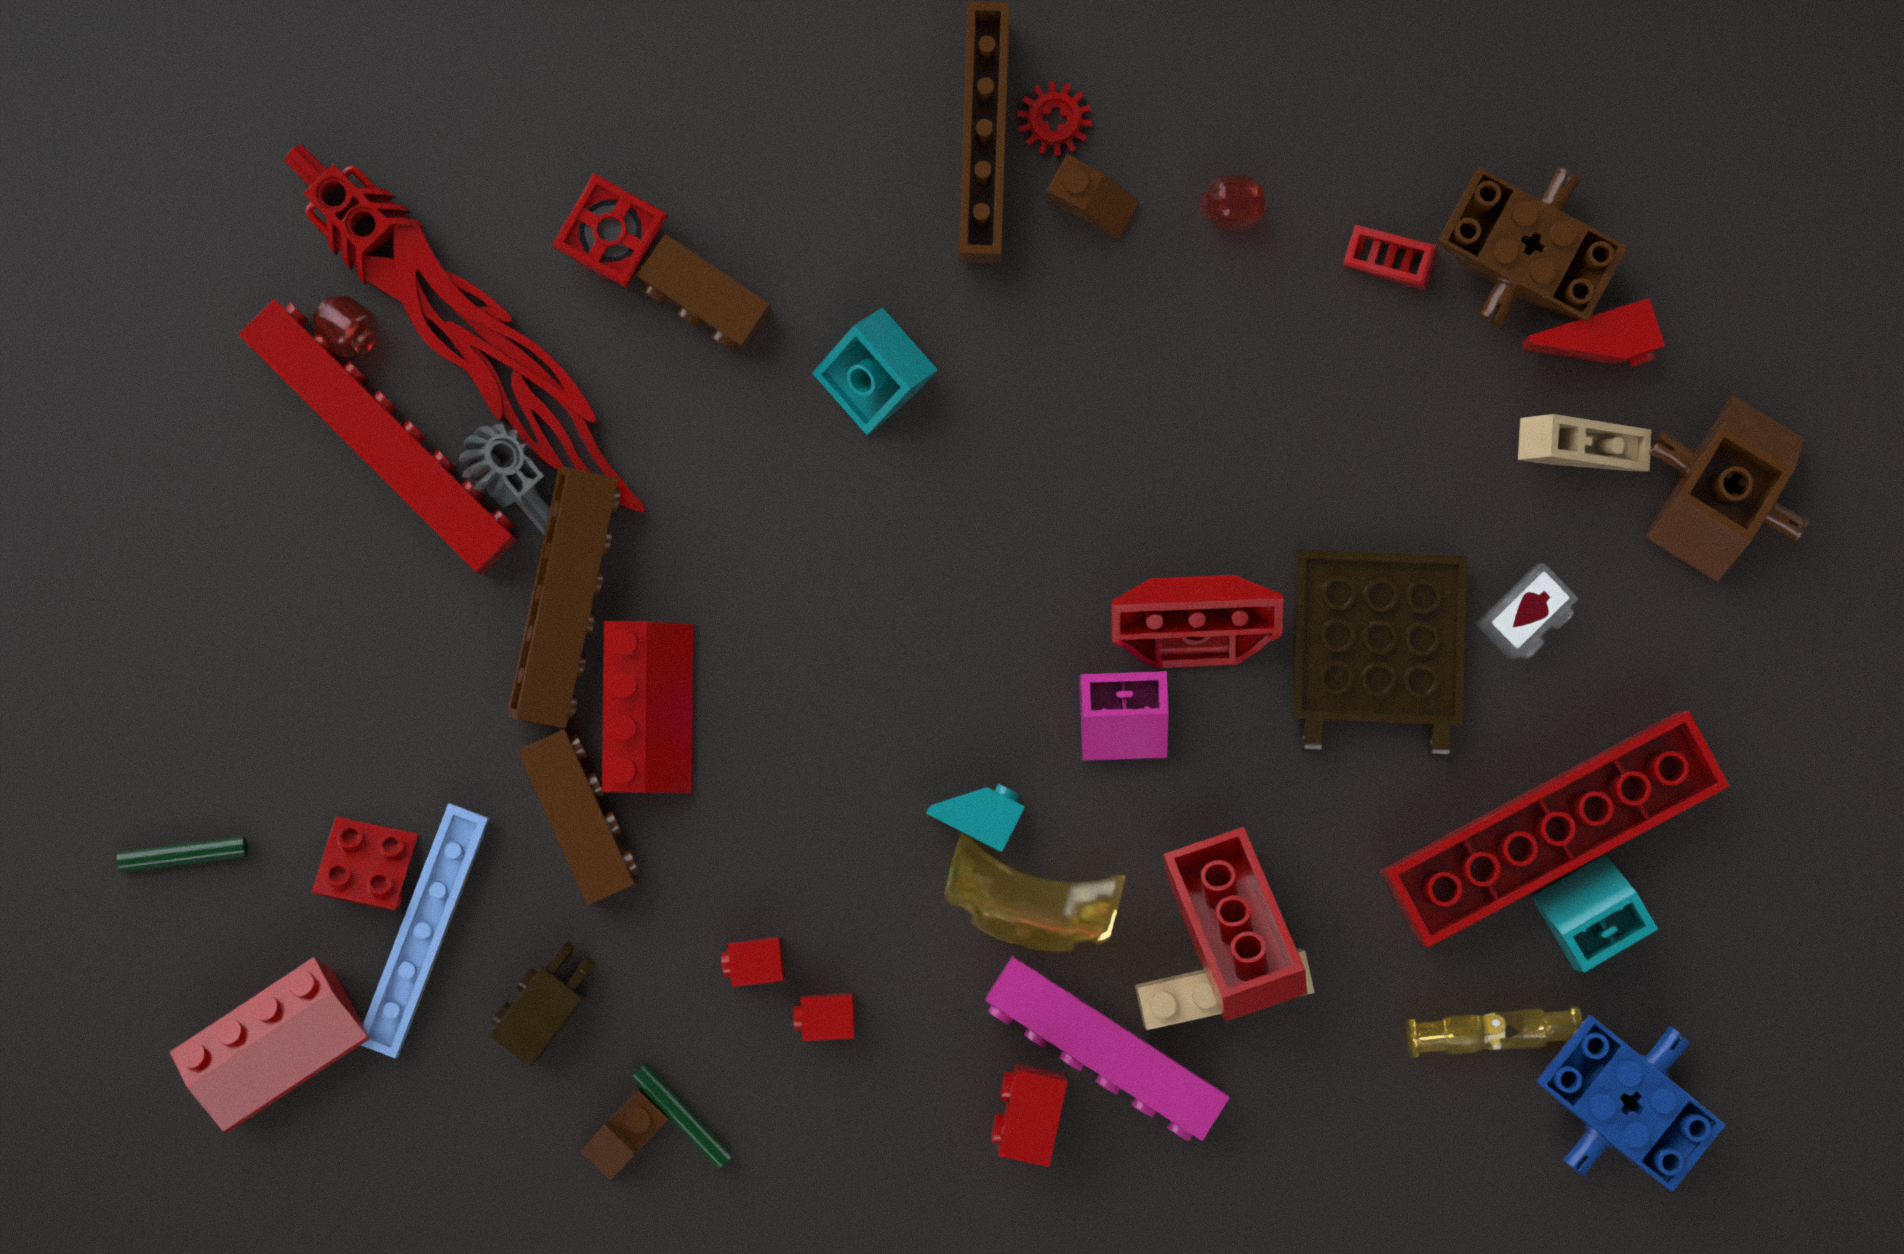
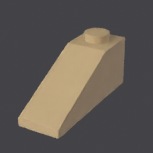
M1557 414L1520 418L1518 460L1549 465L1646 472L1649 471L1650 454L1648 453L1651 448L1652 430Z

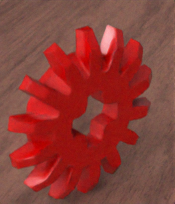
M1050 81L1049 92L1043 93L1039 85L1033 88L1037 95L1035 100L1026 95L1022 99L1030 108L1029 111L1018 110L1017 116L1028 119V123L1018 126L1019 132H1032L1033 135L1025 141L1028 146L1037 140L1042 142L1038 151L1040 154L1045 153L1048 145H1053L1054 156H1060L1061 144H1065L1070 152H1073L1076 148L1071 139L1075 137L1084 142L1087 139V136L1081 133L1079 129L1080 127H1091L1092 125L1091 120L1082 119L1083 114L1091 111L1090 104L1079 107L1077 103L1084 95L1079 91L1073 98L1068 95L1070 84L1065 83L1062 92H1056L1055 81ZM1052 108L1060 109V116L1067 118L1066 124H1059L1057 130L1053 131L1049 129L1048 122L1042 121L1043 114L1049 115Z

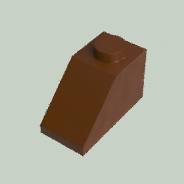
M1069 154L1064 158L1046 194L1047 202L1118 240L1139 204L1135 198L1107 175Z

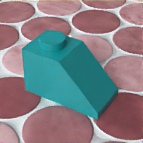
M998 784L995 791L986 787L930 805L926 814L1002 852L1025 806L1017 803L1021 796L1020 794Z

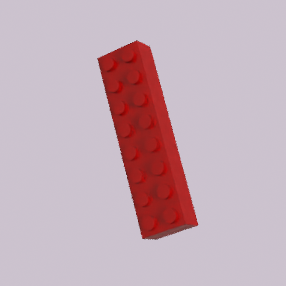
M1689 710L1679 711L1381 869L1380 872L1419 945L1428 948L1730 787Z

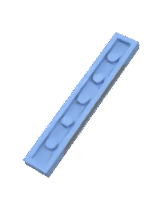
M448 803L363 1025L370 1039L363 1043L362 1046L393 1058L399 1057L490 818Z

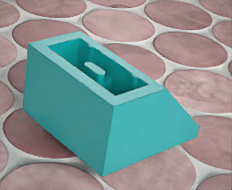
M1606 854L1591 860L1531 896L1569 963L1576 971L1585 973L1658 930L1637 892Z

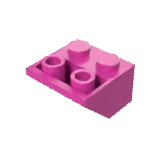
M1167 671L1081 674L1079 676L1082 761L1167 758L1169 715Z

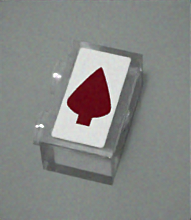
M1542 562L1535 565L1476 625L1510 660L1517 659L1521 655L1528 659L1544 644L1545 641L1540 637L1551 626L1556 630L1559 629L1573 616L1575 612L1570 607L1579 598Z

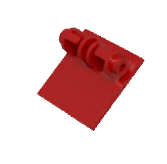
M336 816L311 891L312 894L395 911L396 907L402 906L405 891L402 890L418 834Z

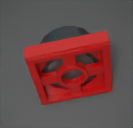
M593 173L552 246L554 249L574 259L583 269L587 271L592 270L601 279L607 281L610 279L627 289L666 222L668 214Z

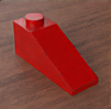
M1650 298L1590 316L1587 322L1580 319L1529 335L1521 341L1523 350L1615 365L1629 361L1630 367H1636L1655 360L1654 353L1665 346Z

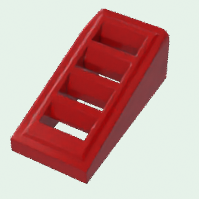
M1355 225L1343 266L1426 291L1437 260L1438 249L1436 245ZM1366 238L1373 240L1367 262L1359 260ZM1382 244L1389 245L1384 264L1383 266L1376 263ZM1402 249L1406 252L1400 270L1393 269L1398 251ZM1415 254L1422 256L1417 275L1410 273Z

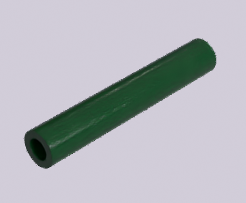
M245 836L118 851L116 857L119 872H129L243 858L248 856V842Z
M647 1063L630 1077L718 1170L731 1159L733 1154Z

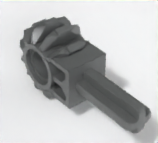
M503 423L495 424L491 428L487 425L481 426L475 430L474 436L470 435L462 444L466 451L460 454L458 460L468 465V469L463 472L462 477L470 478L472 476L475 479L474 490L480 491L486 486L489 497L492 496L503 509L516 502L544 535L551 505L534 486L544 475L534 465V460L524 455V451L528 449L530 443L520 444L516 440L518 430H511L506 434ZM491 453L498 457L501 467L493 462Z

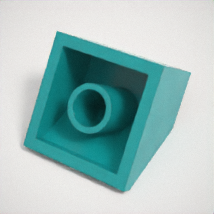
M882 307L855 324L812 374L862 431L869 435L911 399L938 369Z

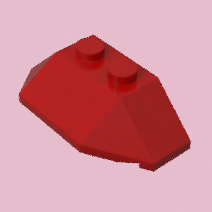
M1237 575L1150 578L1111 601L1112 643L1123 647L1152 668L1238 665L1262 649L1269 641H1274L1282 636L1283 595Z

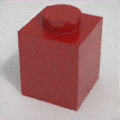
M781 936L730 942L727 944L728 952L721 953L723 977H731L732 987L778 982L785 979Z
M854 994L803 995L801 997V1005L793 1006L794 1031H802V1041L854 1039Z

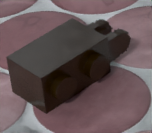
M569 941L560 948L548 965L541 967L539 971L532 967L517 986V989L522 992L513 1005L506 1001L491 1020V1023L496 1027L489 1036L529 1067L539 1060L587 997L578 987L595 966L596 962L590 957L583 960L569 981L557 973L562 964L566 963L573 954L575 946Z

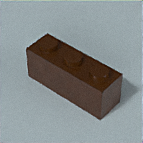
M664 234L637 273L640 282L644 284L641 289L644 294L661 305L665 299L679 308L675 314L695 328L701 322L714 331L710 337L729 351L734 346L745 351L772 312L768 302L667 234Z

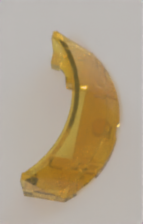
M961 833L950 866L944 896L952 906H961L972 915L971 924L1002 941L1035 950L1073 951L1075 943L1092 941L1098 945L1110 939L1126 876L1117 874L1110 878L1090 882H1060L1038 878L1003 864L979 847L969 835Z

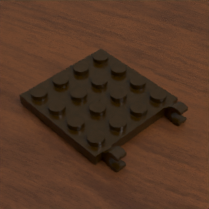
M1322 550L1296 551L1291 719L1304 720L1302 750L1322 749V723L1324 720L1430 725L1428 755L1449 754L1450 726L1463 725L1467 556Z

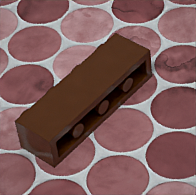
M563 729L517 750L587 906L638 884L639 882L635 875L641 873L639 864L631 849L624 852L618 836L623 834L621 824L614 811L607 813L600 798L605 796L606 792H602V783L597 773L589 774L583 759L588 757V752L579 734L572 736L570 730Z

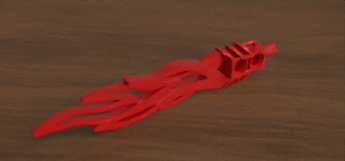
M302 143L296 148L290 149L288 151L289 155L283 159L284 162L309 186L303 192L311 201L306 207V216L327 237L330 250L336 256L340 250L344 264L350 270L353 269V265L357 268L360 281L365 286L367 283H370L402 302L409 319L429 347L443 358L463 368L475 382L493 415L501 421L506 418L514 430H518V435L523 441L530 443L529 447L542 460L557 470L559 466L565 467L539 426L533 411L554 431L575 468L591 472L579 457L570 436L561 422L532 392L523 376L548 392L566 409L588 452L605 476L618 478L617 487L620 488L621 492L619 504L637 512H646L645 505L611 467L597 446L586 420L597 424L598 418L577 384L544 349L523 334L503 324H511L513 319L497 302L470 282L443 268L423 231L425 226L418 220L408 219L404 214L411 212L403 205L393 204L390 199H395L396 197L388 190L379 189L356 166H348L341 171L332 164L327 169ZM353 174L366 188H358L348 177ZM337 187L345 188L346 197L343 203L334 207L329 206L328 195L331 190ZM316 208L326 216V224L314 213ZM365 217H374L376 223L374 231L368 236H359L357 225L360 220ZM394 236V259L373 256ZM420 273L432 289L488 343L456 323L444 322L424 293L419 279ZM460 289L487 304V307L475 306ZM426 318L433 321L443 330L464 359L452 351L435 334ZM509 339L536 354L551 368L561 385ZM482 352L513 369L512 389L534 431L538 444L531 438L521 423L508 398L500 376Z

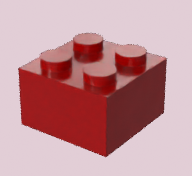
M1015 1063L1013 1073L1005 1071L1000 1091V1101L1006 1102L1004 1115L996 1113L991 1133V1143L997 1144L998 1156L1046 1167L1050 1166L1068 1082L1064 1073Z

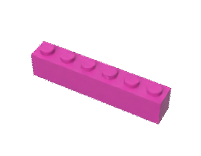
M1013 955L985 997V1001L991 1004L988 1010L990 1014L1007 1025L1014 1019L1027 1027L1023 1034L1043 1048L1050 1042L1063 1051L1059 1057L1061 1060L1080 1072L1084 1066H1087L1099 1075L1095 1080L1098 1084L1116 1095L1120 1089L1132 1095L1135 1099L1131 1105L1151 1118L1158 1112L1169 1119L1171 1122L1167 1128L1188 1142L1192 1136L1203 1141L1230 1098L1222 1090Z

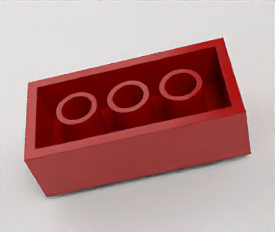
M1244 827L1163 854L1167 881L1225 1022L1307 994L1305 967Z

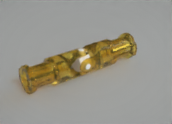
M1570 1006L1568 1011L1543 1012L1540 1008L1496 1012L1484 1016H1444L1442 1021L1416 1023L1414 1019H1408L1406 1022L1407 1045L1411 1058L1418 1057L1419 1053L1445 1051L1447 1055L1479 1052L1483 1049L1508 1050L1546 1047L1547 1042L1568 1041L1583 1021L1578 1006ZM1506 1025L1515 1028L1519 1033L1505 1038Z

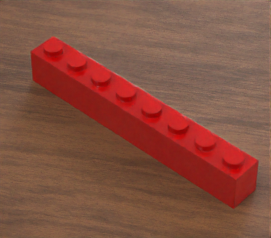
M273 299L238 335L475 572L483 575L518 540L510 532L515 525L498 508L491 513L481 503L486 496L481 491L474 490V484L469 479L462 484L451 473L456 466L439 449L432 454L422 444L427 437L410 420L402 424L392 414L397 407L382 392L378 390L373 395L362 384L367 380V377L350 361L343 366L333 356L338 350L337 347L320 331L313 336L303 326L308 319L291 302L284 307Z

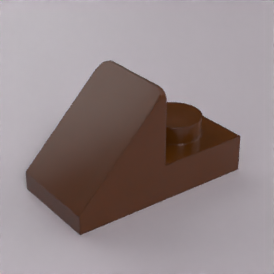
M639 1088L580 1152L607 1178L612 1180L669 1118Z

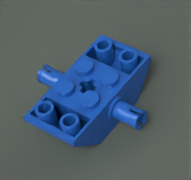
M1588 1015L1536 1080L1559 1104L1585 1124L1584 1128L1587 1130L1562 1160L1585 1177L1607 1147L1610 1149L1613 1147L1673 1192L1726 1125L1668 1078L1670 1075L1667 1071L1686 1047H1689L1691 1042L1687 1038L1681 1037V1034L1674 1028L1668 1026L1666 1032L1647 1056L1644 1054L1639 1055L1593 1016ZM1624 1093L1632 1095V1104L1628 1109L1623 1108L1624 1104L1620 1100L1621 1095Z

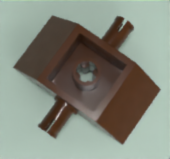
M1477 167L1437 242L1467 270L1495 284L1482 309L1477 314L1483 321L1486 322L1491 317L1496 307L1497 310L1489 324L1501 328L1517 296L1540 309L1577 320L1582 319L1585 322L1589 320L1628 247L1564 212V208L1581 181L1575 173H1572L1567 178L1562 187L1561 185L1569 170L1560 167L1556 168L1555 174L1542 198L1538 199ZM1526 241L1533 244L1536 250L1531 255H1527L1524 252L1526 248L1524 243Z
M1734 395L1729 397L1699 448L1692 450L1668 435L1667 432L1662 431L1654 441L1657 444L1651 446L1648 454L1654 455L1680 471L1679 476L1681 478L1644 538L1715 582L1720 580L1750 544L1762 523L1783 534L1790 541L1796 542L1804 532L1800 529L1807 527L1809 519L1803 518L1777 501L1796 468L1805 439ZM1730 478L1733 481L1730 487L1735 493H1727L1723 484L1724 480Z

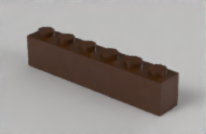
M967 1L959 262L1001 263L1010 3Z
M559 466L507 711V715L512 718L566 728L568 719H572L577 706V696L573 694L576 678L582 676L586 663L585 653H582L585 636H590L594 625V612H591L594 595L599 594L603 582V572L599 570L602 554L608 552L612 539V531L608 529L611 512L617 510L621 492L620 488L617 487L618 478Z

